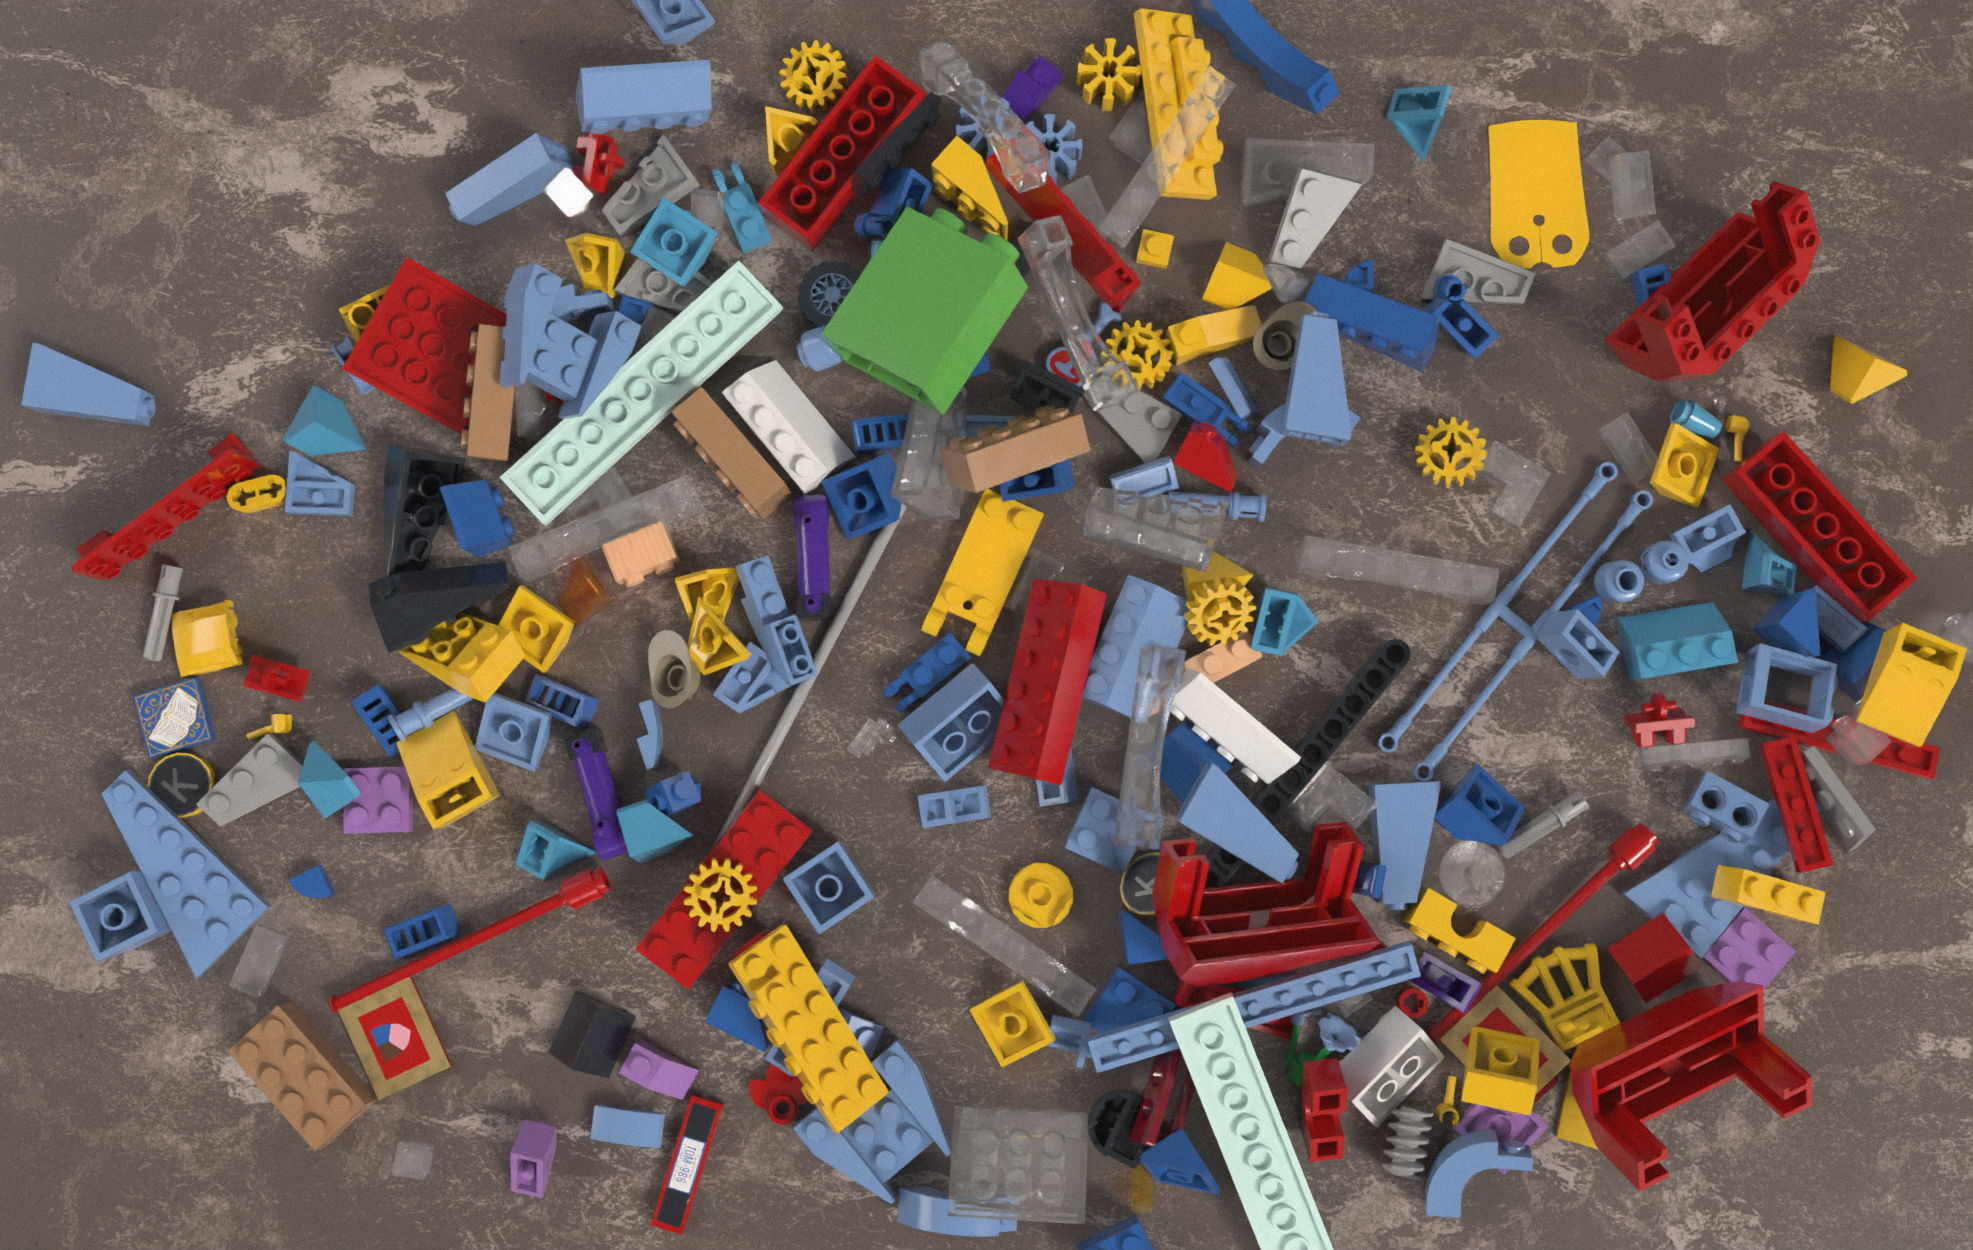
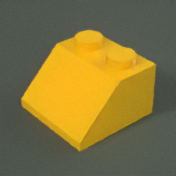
M1472 1026L1461 1101L1531 1116L1538 1085L1540 1039Z

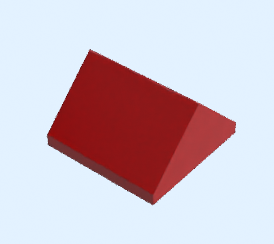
M1662 912L1606 948L1645 1004L1702 968L1691 947Z

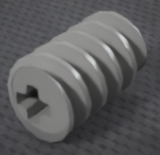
M1401 1105L1400 1109L1390 1111V1114L1397 1117L1399 1121L1388 1123V1127L1396 1131L1397 1134L1386 1137V1141L1393 1144L1394 1149L1384 1150V1154L1392 1158V1162L1382 1163V1168L1397 1176L1423 1180L1414 1172L1425 1170V1165L1417 1159L1427 1157V1151L1419 1147V1145L1428 1144L1429 1138L1421 1132L1431 1130L1432 1125L1423 1120V1118L1433 1117L1434 1112Z

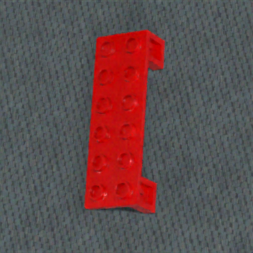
M1016 139L990 155L985 162V166L991 171L997 181L1034 223L1054 240L1056 248L1114 312L1121 313L1142 283L1135 271L1123 262L1116 254L1113 246L1100 236L1095 230L1094 225L1088 219H1085L1074 206L1072 200L1062 193L1053 182L1051 176L1039 167L1032 159L1029 151L1023 148Z
M234 433L230 434L207 451L213 460L211 463L112 536L108 531L101 530L76 548L82 558L73 564L71 569L74 573L103 581L116 577L122 572L124 565L131 560H137L146 555L151 545L170 537L175 532L174 528L182 522L190 521L197 517L201 512L200 509L209 502H215L224 497L229 487L236 482L239 483L248 479L253 474L252 470L260 464L240 437Z

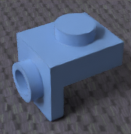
M839 1007L838 1010L867 1057L872 1058L885 1027Z
M1052 1015L1049 1027L1056 1040L1046 1046L1077 1052L1076 1067L1083 1068L1085 1058H1092L1086 1038L1090 1036L1092 1023L1075 1020L1070 1017Z

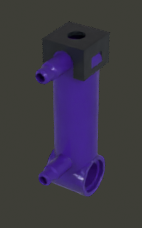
M827 494L794 496L798 574L797 618L801 622L833 620L832 597L830 594Z
M591 729L563 738L569 760L574 761L593 827L592 838L598 857L603 861L628 853L617 816V809H620L621 806L605 752H608L602 730Z

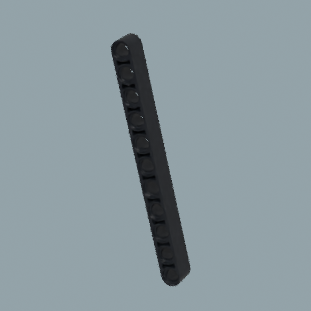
M1393 639L1382 643L1293 749L1301 757L1298 763L1288 769L1294 771L1297 775L1298 781L1296 786L1293 788L1286 787L1282 780V774L1270 784L1265 783L1250 801L1272 825L1278 821L1406 666L1411 656L1410 648L1406 642L1400 639ZM1389 646L1396 648L1399 652L1400 657L1397 663L1390 662L1386 657V650ZM1368 671L1375 672L1379 677V684L1376 688H1371L1366 683L1365 676ZM1348 696L1355 697L1359 702V708L1356 713L1349 712L1345 707V700ZM1328 720L1334 721L1338 725L1339 731L1335 738H1330L1325 734L1324 725ZM1308 745L1314 746L1318 751V758L1314 763L1307 762L1303 756V751ZM1266 795H1272L1277 801L1276 810L1270 814L1262 808V800ZM1214 845L1206 854V858L1209 861L1208 870L1212 871L1215 875V883L1211 888L1223 887L1244 862L1235 857L1233 862L1224 863L1220 858L1222 848Z

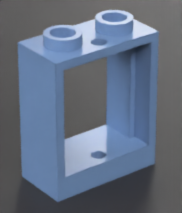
M1760 643L1746 651L1736 713L1811 733L1825 728L1831 722L1834 714L1831 702L1833 693L1838 686V676H1836L1837 664L1813 657H1804L1802 654ZM1770 666L1813 677L1807 715L1764 704Z

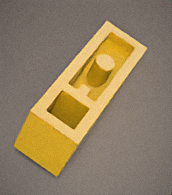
M1251 305L1198 316L1171 325L1166 331L1165 339H1170L1171 341L1169 350L1173 351L1172 358L1176 366L1253 340L1255 333L1262 323L1256 306Z

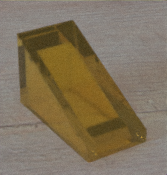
M1138 1164L1136 1170L1131 1168V1213H1152L1153 1178L1143 1164Z

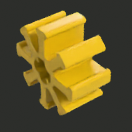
M1114 38L1105 39L1104 58L1094 49V44H1090L1085 49L1084 65L1080 62L1077 70V85L1089 83L1084 84L1082 99L1087 104H1091V100L1098 93H1104L1102 111H1112L1113 92L1123 101L1124 106L1128 105L1132 101L1134 86H1139L1141 65L1132 67L1135 50L1130 45L1126 47V50L1118 58L1113 57L1116 39ZM1107 72L1108 78L1103 76V73ZM1109 72L1114 74L1113 78L1110 77Z

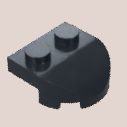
M1115 1089L1100 1097L1092 1107L1088 1117L1089 1136L1093 1145L1101 1154L1106 1157L1108 1155L1136 1170L1141 1154L1145 1152L1147 1146L1133 1142L1130 1138L1143 1096L1131 1090Z

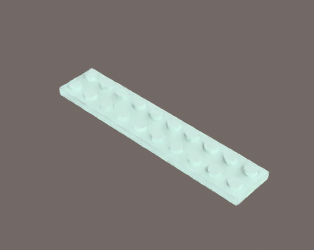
M740 261L736 262L619 369L583 416L563 419L500 478L540 522L547 526L784 310L782 305Z
M1231 992L1168 1017L1260 1249L1333 1250Z

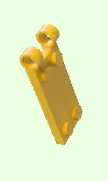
M985 489L935 601L926 616L921 631L937 637L947 613L954 614L976 624L966 651L981 656L1043 519L1044 513L1014 500L1003 502L1001 494ZM966 601L971 602L973 605L970 610H966L963 607Z

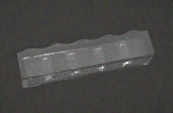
M1748 738L1640 748L1642 768H1649L1650 772L1663 771V766H1670V770L1683 769L1682 765L1690 764V768L1703 767L1705 762H1710V766L1723 765V761L1730 760V764L1743 763V759L1750 758Z

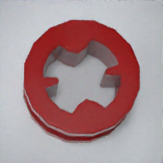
M1406 987L1400 990L1395 1001L1396 1007L1410 1018H1419L1424 1015L1429 1004L1425 993L1413 987ZM1412 993L1414 998L1420 1000L1419 1007L1414 1006L1415 1011H1411L1410 1007L1404 1005L1405 998L1410 999L1408 995Z

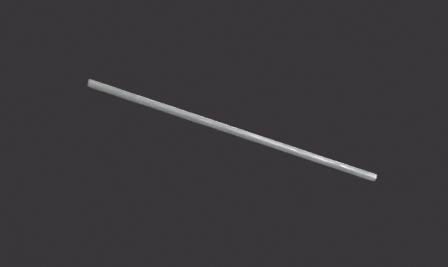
M903 492L901 495L900 519L912 498ZM900 520L883 526L879 531L812 658L818 674ZM817 676L799 682L715 843L757 791Z

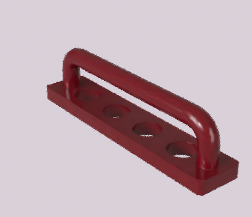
M1180 980L1178 982L1175 991V995L1172 1002L1176 1006L1174 1007L1173 1011L1183 1009V1007L1178 1006L1175 1001V998L1180 990L1183 980ZM1180 1048L1155 1056L1131 1134V1141L1153 1147L1179 1129H1183L1195 1090L1188 1067L1169 1129L1165 1132L1160 1131L1182 1057Z

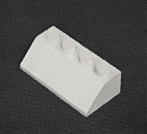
M776 360L746 372L722 392L729 404L804 495L813 493L822 485V480L835 475L856 458Z
M1188 668L1164 696V699L1170 703L1167 709L1181 721L1186 717L1194 723L1195 726L1191 730L1206 742L1209 738L1213 739L1220 745L1216 751L1229 762H1232L1234 759L1239 761L1244 766L1241 772L1254 783H1257L1260 779L1270 784L1301 759L1298 754L1201 672Z

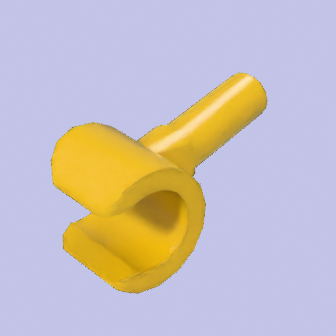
M1737 415L1727 417L1725 431L1735 433L1734 461H1742L1743 440L1749 428V421L1745 417Z
M271 715L270 726L247 733V738L253 740L268 733L290 732L292 729V715Z
M1448 1075L1444 1102L1440 1103L1436 1108V1115L1441 1123L1443 1121V1114L1447 1111H1452V1125H1456L1459 1121V1114L1453 1106L1456 1077Z

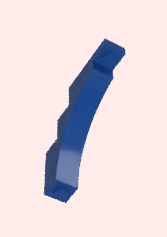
M1191 0L1201 23L1225 34L1235 58L1259 69L1268 92L1316 115L1339 95L1330 70L1311 60L1287 42L1263 19L1248 0Z

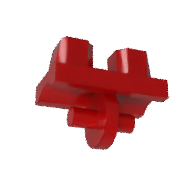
M590 131V135L578 137L577 151L586 158L584 165H575L573 167L571 179L581 186L590 188L597 194H606L608 180L613 178L614 169H623L625 160L617 156L618 147L615 145V139L605 134H593Z
M252 655L249 672L242 686L302 702L308 687L311 671Z
M1661 692L1653 693L1650 703L1641 704L1642 713L1624 714V724L1631 729L1633 743L1641 748L1655 745V731L1664 730V741L1667 743H1685L1687 728L1695 727V718L1687 716L1682 708L1677 709L1675 700L1666 701L1665 696Z

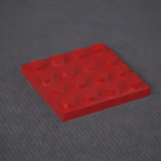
M406 257L343 365L342 370L454 432L461 434L462 429H464L469 420L463 418L465 397L472 396V387L466 386L468 364H475V355L469 354L471 331L478 332L479 324L506 327L507 314Z

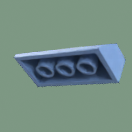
M710 60L580 68L575 99L581 131L603 134L612 129H623L626 132H632L641 129V127L654 126L656 129H667L678 124H685L688 127L702 125L708 121L712 110Z
M1128 575L1092 657L1082 698L1089 703L1145 725L1188 624L1184 617V613L1190 611L1185 605L1187 600L1158 585Z

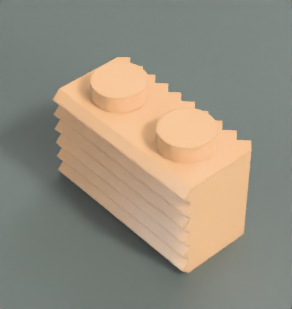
M658 522L602 546L615 581L620 585L625 583L626 587L642 583L645 580L644 575L655 571L657 575L667 573L675 568L674 563L680 561L668 528L663 522Z

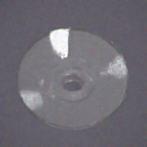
M1474 841L1459 842L1448 849L1441 860L1439 879L1442 888L1452 900L1459 904L1472 907L1485 905L1499 895L1505 883L1506 873L1503 860L1497 851L1486 843ZM1467 867H1471L1474 870V876L1471 879H1467L1464 876V870Z

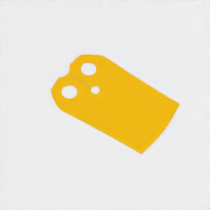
M1522 120L1488 126L1491 178V243L1493 248L1503 261L1521 268L1532 269L1533 265L1541 262L1548 263L1553 268L1575 265L1583 255L1589 242L1577 122ZM1535 215H1542L1545 219L1544 224L1540 226V231L1539 226L1533 222ZM1557 235H1566L1571 239L1572 248L1568 253L1559 254L1553 249L1552 241ZM1516 236L1524 237L1529 243L1528 252L1521 256L1513 254L1509 248V242L1512 238Z

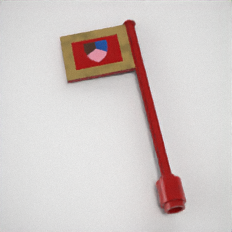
M1641 823L1635 827L1630 826L1608 847L1611 853L1608 857L1609 861L1507 956L1497 973L1490 972L1480 982L1482 986L1467 1012L1463 1013L1452 1008L1431 1029L1427 1027V1036L1435 1043L1442 1042L1464 1066H1466L1472 1026L1540 1039L1537 1094L1571 1060L1497 985L1619 870L1624 871L1627 869L1633 872L1655 851L1654 846L1659 843L1657 837ZM1508 1111L1512 1116L1516 1113Z
M599 866L595 869L589 867L562 880V888L559 889V893L341 995H331L329 997V1007L334 1013L340 1014L378 1100L452 1066L412 975L562 905L566 907L571 906L574 910H577L603 898L605 892L611 890V885L602 867Z

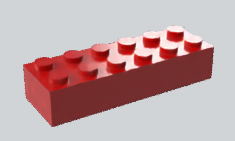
M875 55L760 199L758 205L763 216L813 252L858 195L851 190L854 171L926 97V92Z
M1784 431L1765 440L1721 479L1809 578L1860 622L1870 621L1917 579L1912 571Z
M1033 579L988 768L1020 777L1062 785L1106 600V593L1084 584Z
M759 787L700 863H704L709 868L712 866V858L715 857L719 865L724 864L726 857L730 858V866L733 868L739 862L742 863L741 873H752V878L747 883L756 884L757 890L750 893V896L757 898L758 902L813 830L810 825ZM699 865L693 871V873L698 875L701 873ZM719 873L708 876L701 884L711 883L718 878ZM731 875L730 882L733 887L743 891L740 882ZM688 877L637 942L635 950L689 990L737 929L738 925L734 921L731 922L727 932L724 930L723 924H718L715 932L711 931V923L706 922L702 927L698 926L700 916L697 915L691 918L689 916L693 905H684V899L691 896V893L684 891V887L688 884H694ZM724 880L718 892L711 893L716 895L717 908H719L720 902H722L724 897L730 896L725 892ZM698 898L702 908L710 914L711 907L708 902ZM748 904L747 907L751 910L755 906V904ZM732 905L723 912V916L733 913L739 906ZM742 914L740 916L741 920L743 921L746 916Z

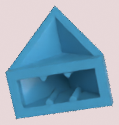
M1449 85L1395 89L1386 118L1423 162L1442 120L1451 91Z
M315 385L312 386L282 439L283 442L310 456L367 450L343 401Z
M1749 527L1742 590L1779 596L1794 594L1797 565L1783 559Z
M1265 587L1256 608L1250 649L1283 656L1286 650L1319 621L1298 593Z
M315 740L309 744L298 784L326 819L357 798L361 793L350 777Z
M648 799L617 809V816L629 856L639 863L672 853L693 836L651 805Z
M531 820L527 825L516 865L544 880L547 876L597 852L543 820Z

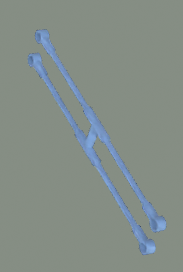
M1605 462L1595 469V477L1582 491L1581 498L1517 577L1507 584L1475 624V629L1405 715L1402 714L1386 734H1382L1377 738L1376 745L1379 751L1390 753L1396 750L1398 739L1412 723L1411 719L1482 632L1485 633L1498 616L1524 636L1510 653L1511 657L1441 744H1437L1423 762L1413 766L1412 776L1416 781L1426 782L1432 779L1434 775L1433 769L1448 752L1447 748L1516 662L1521 661L1538 640L1536 636L1550 614L1557 612L1623 529H1627L1641 511L1648 509L1652 505L1653 497L1648 491H1638L1631 496L1630 505L1617 520L1615 528L1549 610H1545L1533 626L1529 625L1507 607L1508 603L1520 590L1519 586L1585 504L1589 500H1593L1605 483L1616 478L1618 470L1613 463ZM1602 468H1607L1610 471L1609 478L1603 476ZM1638 496L1644 497L1646 501L1644 506L1638 503ZM1385 737L1390 738L1392 741L1390 749H1386L1382 745V740ZM1421 766H1424L1428 771L1425 778H1421L1418 775V769Z

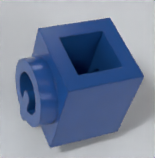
M689 771L662 780L645 791L650 804L668 817L685 811L701 801V785L690 775Z

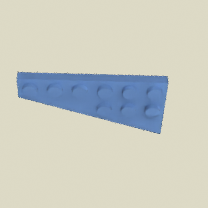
M125 770L101 795L197 979L271 905L131 770Z
M1773 798L1767 802L1770 805L1753 837L1744 844L1741 842H1730L1724 839L1720 833L1715 834L1674 859L1671 864L1658 872L1645 877V880L1633 887H1629L1620 894L1650 919L1661 912L1664 913L1691 947L1695 956L1702 958L1743 908L1742 905L1711 897L1718 865L1746 869L1769 876L1789 851L1775 799ZM1815 801L1819 813L1823 807ZM1741 818L1736 823L1746 826L1747 821L1746 818Z

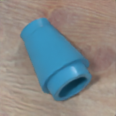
M1680 400L1670 415L1671 423H1677L1694 434L1711 439L1715 438L1722 428V422L1717 420V418L1694 400Z

